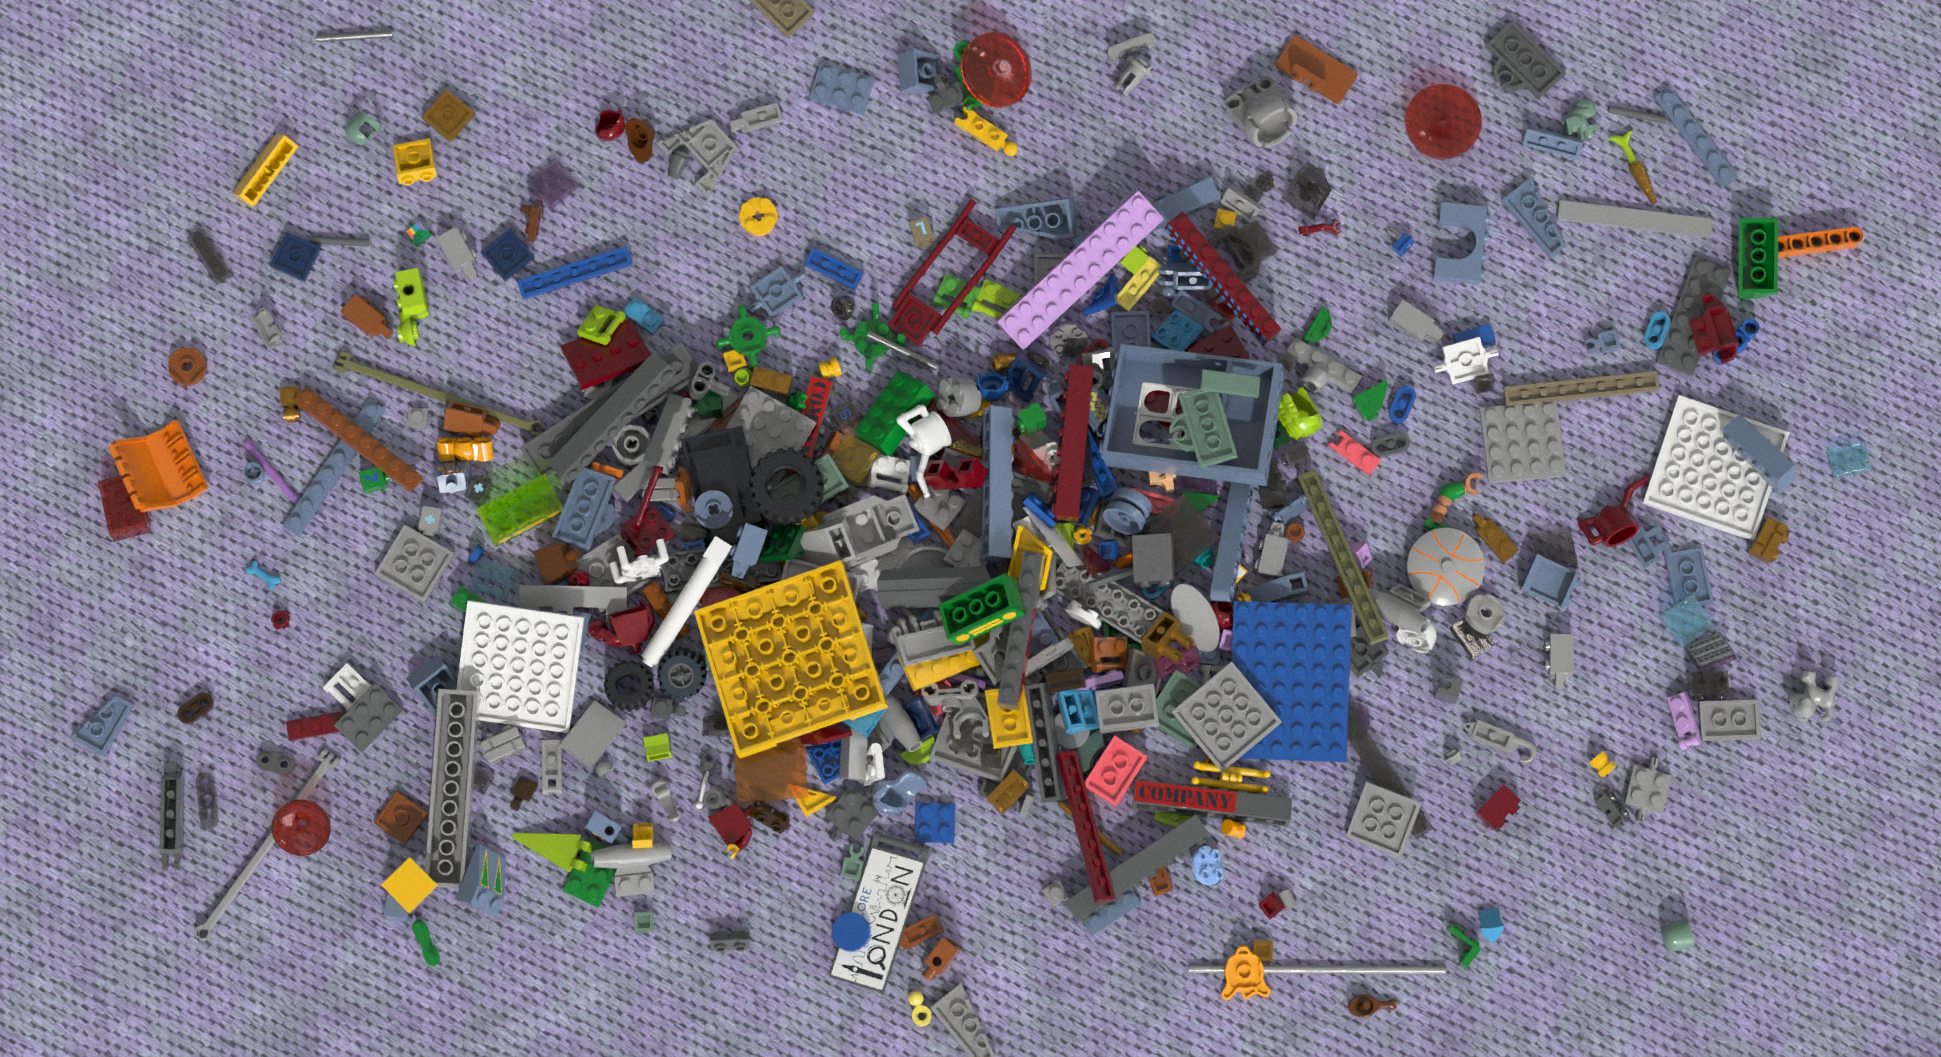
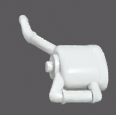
M921 404L906 413H902L897 417L896 421L910 434L909 444L911 448H914L921 454L916 478L924 494L923 496L928 498L931 495L923 476L929 456L951 445V437L940 415L934 411L928 413L926 407ZM919 414L922 416L921 419L913 422L911 425L907 422Z

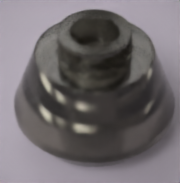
M847 295L834 297L831 301V310L834 316L841 320L851 318L856 309L854 299Z
M1034 351L1026 354V357L1036 365L1046 370L1050 367L1049 360L1043 355Z

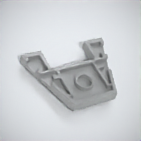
M712 119L691 127L683 133L675 134L664 141L657 142V146L668 158L675 150L684 145L709 171L695 183V187L706 198L709 197L737 149V146Z

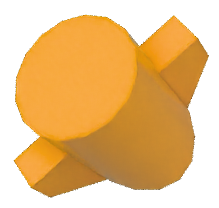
M1230 819L1222 822L1221 831L1223 834L1241 839L1244 838L1246 829L1244 823Z

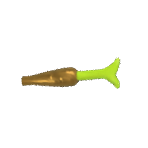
M1628 131L1624 136H1610L1609 140L1623 148L1630 162L1629 171L1647 196L1651 205L1657 203L1658 201L1654 195L1646 168L1642 162L1637 161L1629 146V138L1632 131Z

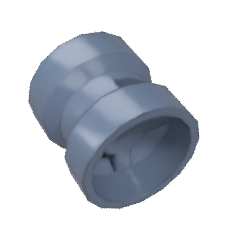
M250 462L244 467L243 473L249 483L257 485L263 482L265 471L260 464Z

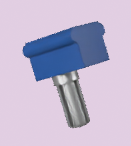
M1392 228L1387 230V233L1396 239V243L1392 246L1393 251L1402 257L1414 244L1413 238L1406 233L1401 235Z

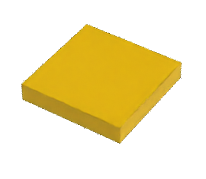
M410 857L381 884L408 913L414 910L438 886Z

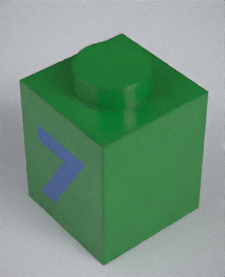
M378 467L359 472L365 494L388 488L389 476Z

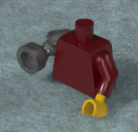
M710 789L704 793L703 803L708 809H719L721 811L709 816L708 819L728 846L724 852L731 851L733 854L730 858L734 859L737 853L748 846L752 837L753 826L749 820L753 817L748 814L755 808L751 804L744 810H741L736 801L730 796L721 795L719 791Z

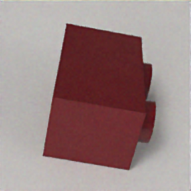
M1503 784L1476 813V816L1492 831L1495 828L1500 830L1507 822L1505 818L1509 814L1513 816L1520 809L1518 804L1521 800Z

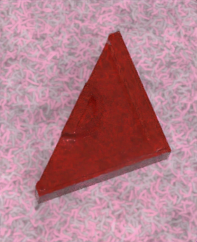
M1084 544L1082 552L1084 553V566L1087 569L1086 575L1109 571L1111 564L1087 544Z

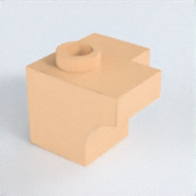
M1148 471L1149 486L1159 485L1164 488L1166 494L1174 493L1173 478H1176V475Z

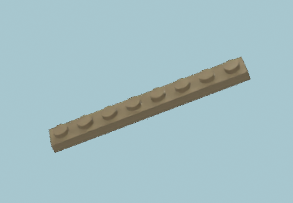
M1658 371L1508 386L1504 387L1503 391L1505 405L1515 406L1660 391Z

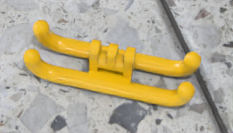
M1199 761L1193 763L1195 769L1220 772L1219 780L1193 777L1191 782L1194 785L1237 791L1244 790L1252 793H1268L1269 791L1267 786L1240 783L1242 782V775L1268 778L1271 775L1269 770L1229 766L1224 772H1221L1215 764Z

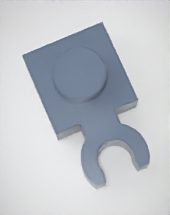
M1616 329L1598 333L1596 335L1597 340L1588 338L1584 342L1585 344L1591 343L1594 346L1593 349L1587 351L1588 354L1595 353L1597 349H1601L1602 354L1621 349Z

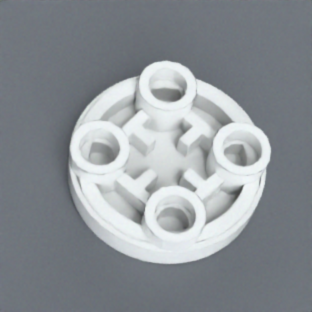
M1074 600L1066 607V613L1084 626H1091V629L1098 631L1101 627L1102 620L1098 618V614L1093 610L1088 609L1086 611L1082 609V605Z

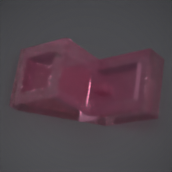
M1194 645L1190 646L1189 650L1185 647L1178 648L1177 650L1183 653V657L1177 664L1164 655L1159 660L1154 658L1153 663L1157 677L1163 678L1176 669L1188 672L1199 665L1201 662L1197 647Z

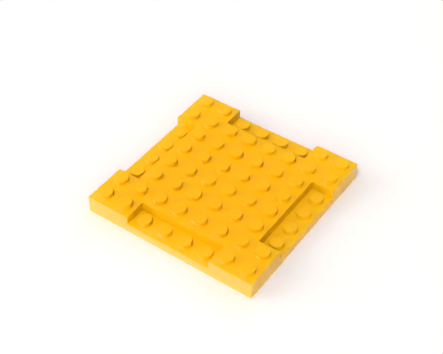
M842 560L694 611L734 748L739 758L777 746V743L850 718L853 720L888 708Z

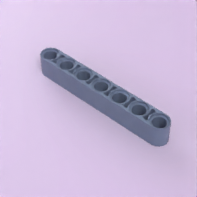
M1231 482L1210 591L1212 601L1232 602L1253 496V484Z

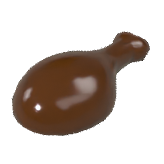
M1365 994L1353 997L1348 1003L1350 1013L1363 1018L1373 1015L1379 1009L1395 1010L1397 1008L1395 999L1378 1001L1372 996Z

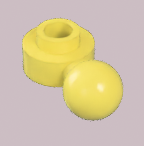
M912 991L908 995V1002L915 1007L912 1011V1020L917 1026H926L932 1019L931 1011L928 1007L922 1005L924 1000L923 994L920 991ZM921 1013L926 1016L923 1020L918 1018V1015Z

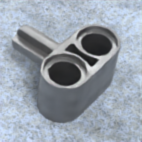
M704 361L700 364L689 388L691 398L701 400L709 390L723 397L728 395L730 387L714 380L716 373L714 363ZM702 370H708L711 374L705 375ZM700 386L703 391H697L694 387Z

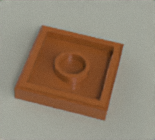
M396 791L373 823L406 845L429 813Z

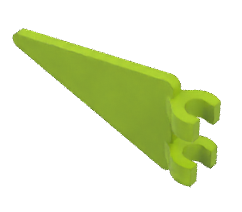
M514 833L512 835L515 840L567 872H571L572 868L585 872L587 864L576 859L578 850L591 853L594 847L591 843L582 841L580 834Z

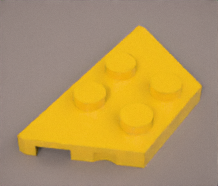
M1019 524L1008 576L1016 579L1018 585L1024 550L1043 553L1046 560L1040 590H1044L1047 585L1053 550L1027 528Z

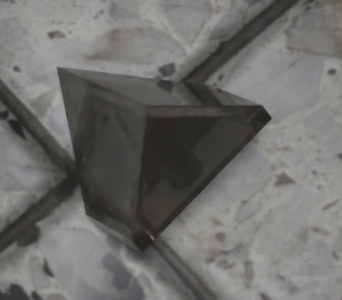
M723 708L711 716L703 717L702 736L731 738Z

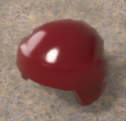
M619 107L618 111H601L600 120L595 127L596 136L603 142L619 138L625 131V119L622 114V108Z
M1211 600L1210 605L1215 612L1219 629L1232 628L1231 602Z

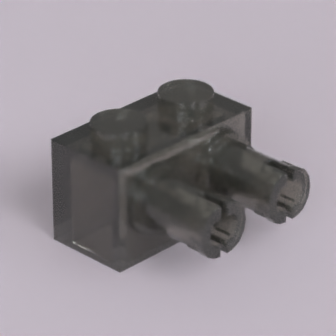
M1271 458L1267 486L1258 485L1262 509L1285 508V500H1288L1286 480H1282L1276 458Z
M1728 671L1688 672L1686 675L1687 693L1689 698H1693V701H1704L1708 697H1712L1714 701L1724 700V697L1729 695Z

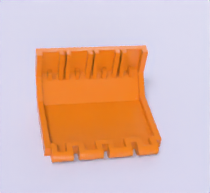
M173 420L163 429L150 435L114 440L108 446L112 458L118 459L115 461L121 477L125 476L122 480L128 493H133L130 496L135 509H140L141 512L175 507L199 496L209 488L179 420Z

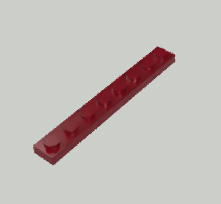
M1076 751L1059 752L1056 754L1095 903L1112 902L1115 900V895Z

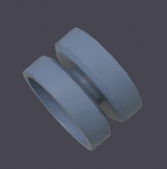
M1126 487L1115 489L1110 498V503L1107 504L1103 512L1105 522L1123 534L1137 535L1141 533L1146 519H1148L1153 508L1151 502L1146 496L1136 490Z

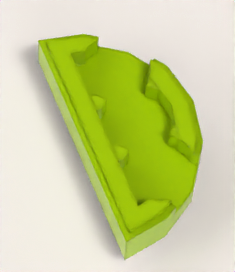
M934 736L924 740L921 747L913 752L906 750L900 753L899 756L903 761L911 765L926 763L930 760L929 757L935 744Z

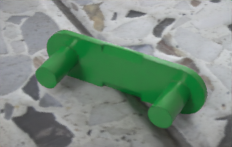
M417 920L413 923L412 930L416 940L421 945L426 963L430 966H435L440 962L439 953L436 946L433 945L426 923L422 920Z

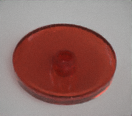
M989 32L973 39L964 50L961 60L963 80L970 93L978 101L990 107L1005 108L1017 103L1026 95L1031 84V65L1024 49L1013 38L1002 33Z
M1449 84L1432 85L1421 90L1411 100L1405 115V129L1410 142L1418 151L1435 159H1453L1469 151L1476 143L1482 127L1481 111L1474 98L1465 90Z

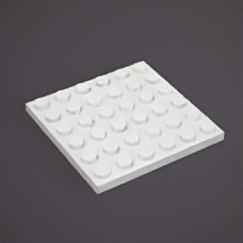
M1679 395L1642 504L1754 541L1772 487L1737 453L1733 446H1729L1723 439V428L1738 416L1737 414ZM1744 417L1782 453L1784 452L1790 432Z
M468 600L456 690L478 691L480 693L478 720L569 733L585 617Z

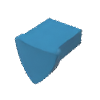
M1498 908L1479 910L1481 933L1488 941L1495 942L1504 930V923L1501 922Z

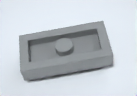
M1232 185L1227 189L1220 202L1251 224L1263 207Z

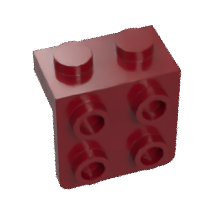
M653 505L647 508L640 528L633 526L636 517L634 516L622 524V533H620L625 543L629 542L632 546L631 551L636 558L642 555H647L649 558L650 552L658 548L657 540L664 539L666 543L674 537L673 530L656 506Z

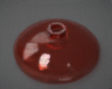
M1017 437L1014 440L1015 456L1021 465L1018 467L1025 476L1029 474L1037 481L1053 484L1056 479L1047 466L1026 443Z
M298 799L285 803L276 811L272 820L271 830L275 842L281 849L293 855L306 856L318 852L325 846L330 837L331 822L321 806L309 800ZM303 820L306 824L301 825L299 821Z

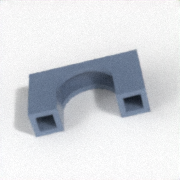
M1441 202L1438 225L1465 229L1473 237L1475 247L1473 252L1463 259L1436 257L1433 280L1479 285L1480 280H1484L1485 268H1482V261H1486L1487 250H1483L1484 243L1488 241V231H1485L1486 224L1489 225L1490 213H1487L1486 206Z

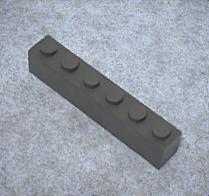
M1046 683L1024 686L1041 802L1048 803L1066 800L1065 787L1056 754L1059 753L1051 694L1047 693Z

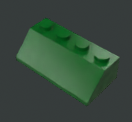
M1739 218V299H1759L1778 294V218Z

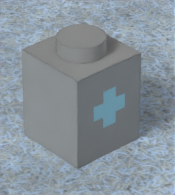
M428 506L422 507L418 526L420 532H423L422 535L434 537V534H440L444 515L442 509Z

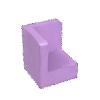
M1348 542L1359 569H1363L1372 560L1367 542Z

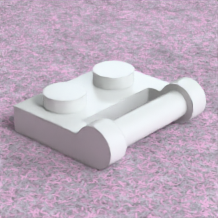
M873 453L871 456L868 487L899 491L900 494L906 495L911 461ZM876 475L899 479L900 484L879 480Z
M346 663L323 687V690L333 695L348 710L371 685ZM338 682L356 699L353 703L335 687Z
M873 743L867 750L864 786L873 785L885 778L882 748L878 743Z

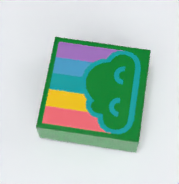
M420 220L405 231L416 247L432 236Z

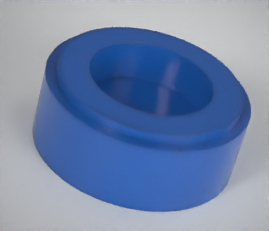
M478 544L468 561L476 564L484 551V547Z

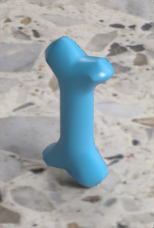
M257 560L252 561L251 566L245 568L246 574H255L266 581L269 590H273L275 585L281 582L280 576H271L260 569Z

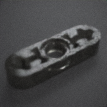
M203 772L196 777L200 823L206 829H214L219 823L215 780L211 774ZM206 776L210 780L207 783V789H212V792L206 791L201 793V790L205 791L204 785L200 783V781H203V777ZM205 796L213 798L210 806L202 804V799ZM214 808V811H210V816L215 818V820L209 825L207 822H204L205 819H208V814L203 812V809L211 810Z

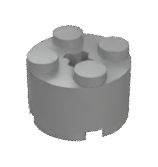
M948 378L942 380L936 403L938 410H941L949 417L972 416L971 414L977 412L981 404V392L977 390L976 385L978 384L971 378Z
M625 425L613 439V450L616 458L625 466L630 468L636 467L644 460L651 439L643 427ZM631 443L636 446L634 449L630 448L629 445Z

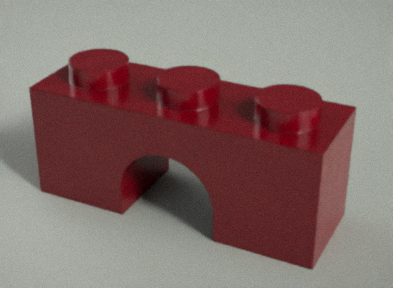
M977 457L960 458L957 468L950 466L945 460H935L928 462L923 477L934 490L982 487L988 470Z

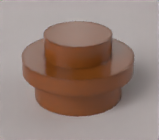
M1291 523L1287 526L1285 534L1288 540L1299 542L1303 539L1305 530L1301 524Z

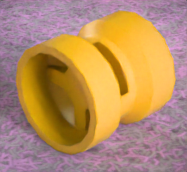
M836 357L831 358L829 362L817 363L823 379L829 380L832 376L842 375Z
M1602 751L1589 762L1592 768L1598 770V775L1601 778L1617 766L1613 761L1608 762V755L1605 751Z

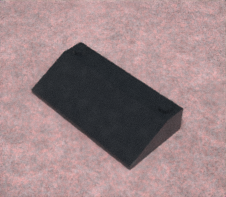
M737 426L682 438L681 441L695 502L702 493L709 490H718L725 493L733 505L732 517L725 526L709 529L700 524L705 548L708 549L715 536L732 547L734 544L737 545L740 539L736 537L739 527H744L745 523L765 529L763 516L757 511L749 493V477L752 475V467L743 427ZM714 504V506L709 505V514L712 515L719 512L717 504Z

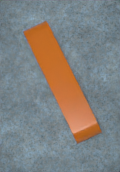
M1848 227L1778 237V245L1781 246L1782 250L1778 251V258L1855 248L1861 243L1864 234L1858 227ZM1849 235H1856L1858 240L1852 241L1849 238ZM1830 237H1836L1839 243H1832ZM1811 240H1818L1820 245L1814 246L1811 243ZM1792 242H1798L1801 248H1794Z

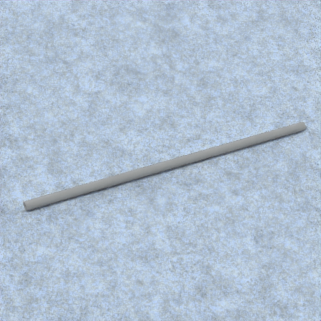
M1189 965V973H1225V965ZM1263 965L1264 973L1446 974L1447 972L1446 966Z

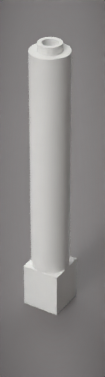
M716 536L714 537L702 560L641 655L644 658L642 662L650 667L659 665L716 572L732 550L731 545Z

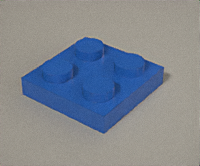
M916 803L915 842L954 844L956 804Z

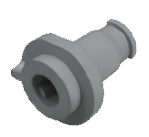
M1137 55L1134 58L1131 56L1127 58L1131 64L1120 76L1119 81L1113 85L1119 90L1129 76L1134 74L1135 77L1122 92L1127 97L1145 75L1149 78L1153 75L1150 72L1152 67Z

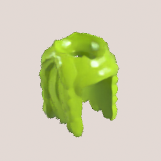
M1300 387L1297 390L1298 393L1295 392L1293 396H1290L1289 393L1282 395L1278 420L1287 435L1297 441L1301 437H1307L1316 433L1323 425L1316 404L1303 387Z

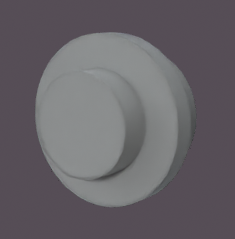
M1453 748L1445 754L1447 757L1444 761L1450 765L1460 761L1463 758L1461 749L1456 750Z

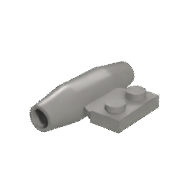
M1401 583L1390 589L1388 594L1368 588L1381 618L1400 628L1423 634L1426 631L1429 621L1420 613L1430 606L1431 599Z
M890 692L886 697L888 708L868 736L867 746L869 748L873 743H878L883 752L891 745L895 737L909 752H913L921 747L922 741L914 723L897 698Z
M653 842V847L633 848L632 843L613 845L591 852L593 867L616 869L613 876L615 897L655 893L653 873L648 865L669 860L672 857L669 843Z

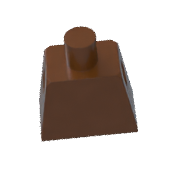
M556 544L533 551L544 585L549 586L558 585L569 577L571 572L577 570L578 567L575 560L581 557L579 548L574 547L571 549L569 544Z

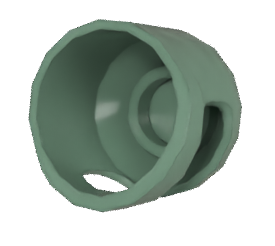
M358 111L346 125L345 133L352 142L364 145L369 141V136L374 132H378L382 127L378 122ZM364 122H368L373 127L366 137L359 131L360 126Z
M1687 919L1669 923L1662 929V940L1668 950L1679 951L1694 947V939Z

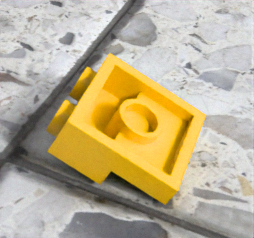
M430 138L392 145L399 184L412 185L414 181L423 180L428 182L433 177H437Z

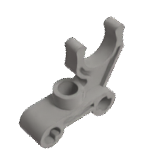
M965 680L960 688L939 689L937 684L933 683L921 689L922 696L927 705H942V710L945 712L960 710L953 718V735L955 739L961 738L960 725L963 721L970 718L977 719L983 724L981 730L983 737L990 735L988 730L989 718L978 702L980 694L978 685L974 680Z

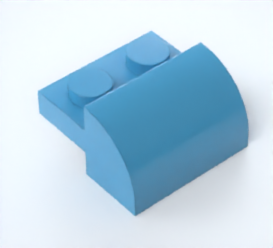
M1091 689L1059 691L1056 694L1067 734H1078L1080 731L1099 728L1098 713Z

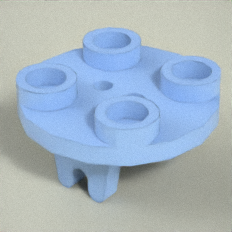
M1203 846L1195 850L1191 857L1195 881L1199 880L1202 884L1212 885L1223 879L1221 855L1217 849Z

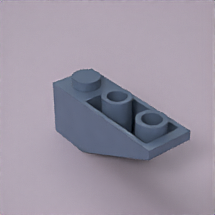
M1300 572L1248 588L1246 591L1250 595L1252 602H1280L1308 595L1309 589L1305 573Z

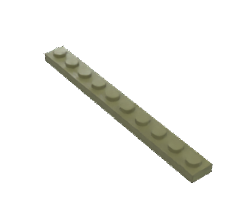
M1316 470L1298 475L1297 480L1303 494L1307 498V503L1370 645L1389 639L1388 632Z

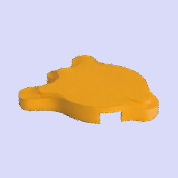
M1238 946L1236 952L1226 962V984L1221 991V997L1224 1000H1229L1237 991L1242 993L1244 999H1248L1254 994L1268 997L1271 990L1263 978L1264 968L1262 961L1250 951L1248 946Z

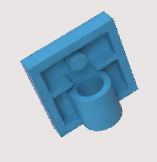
M1175 309L1151 335V338L1163 349L1184 352L1204 328L1198 322Z

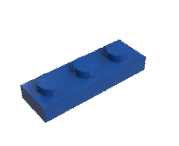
M812 248L804 263L805 267L856 291L864 276V272L815 248Z

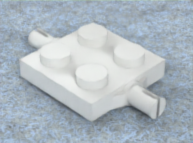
M1480 337L1442 347L1444 363L1433 365L1435 373L1446 370L1451 384L1489 374L1487 358L1498 356L1497 348L1485 351Z

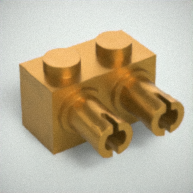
M1165 611L1141 639L1142 651L1157 660L1164 655L1176 664L1182 659L1183 653L1170 645L1173 642H1177L1189 650L1195 641L1194 638L1181 632L1180 620Z

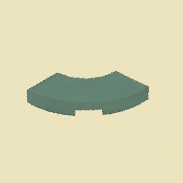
M1100 730L1090 735L1087 741L1076 751L1082 775L1092 772L1095 758L1107 748L1105 733L1101 734Z

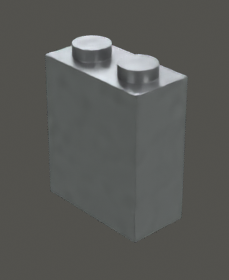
M1166 533L1132 536L1134 583L1141 588L1151 587V584H1159V586L1165 587L1170 586V583H1175L1173 535Z

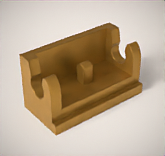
M1013 770L990 793L987 801L1003 815L1030 786L1025 779Z

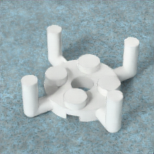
M664 539L656 541L660 557L651 555L648 558L647 555L637 557V561L632 563L628 562L624 546L617 547L622 575H620L617 562L609 564L615 584L620 585L626 581H636L635 577L640 576L642 580L650 577L659 578L661 576L660 565L669 560Z

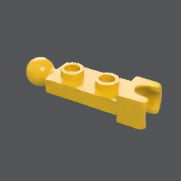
M963 107V114L967 116V119H955L954 124L996 152L1001 147L1008 156H1014L1018 152V146L1015 142L1006 141L1008 134L977 115L976 112L972 110L967 111V107Z

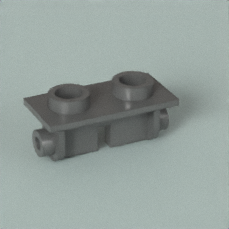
M1602 790L1603 796L1600 793L1595 796V803L1603 813L1610 809L1611 812L1606 817L1613 827L1616 826L1619 829L1624 825L1622 821L1625 823L1630 821L1628 818L1629 813L1623 806L1620 807L1616 802L1617 797L1611 790Z
M746 930L732 931V937L729 938L728 931L714 932V934H710L711 951L724 952L726 950L744 951L751 949L750 932H746Z

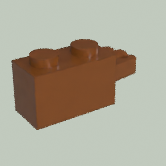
M354 294L340 311L342 316L371 339L375 335L378 337L381 334L389 340L393 332L386 327L389 323L384 318L385 314L379 308L373 309L369 306L370 302L364 296L359 298Z

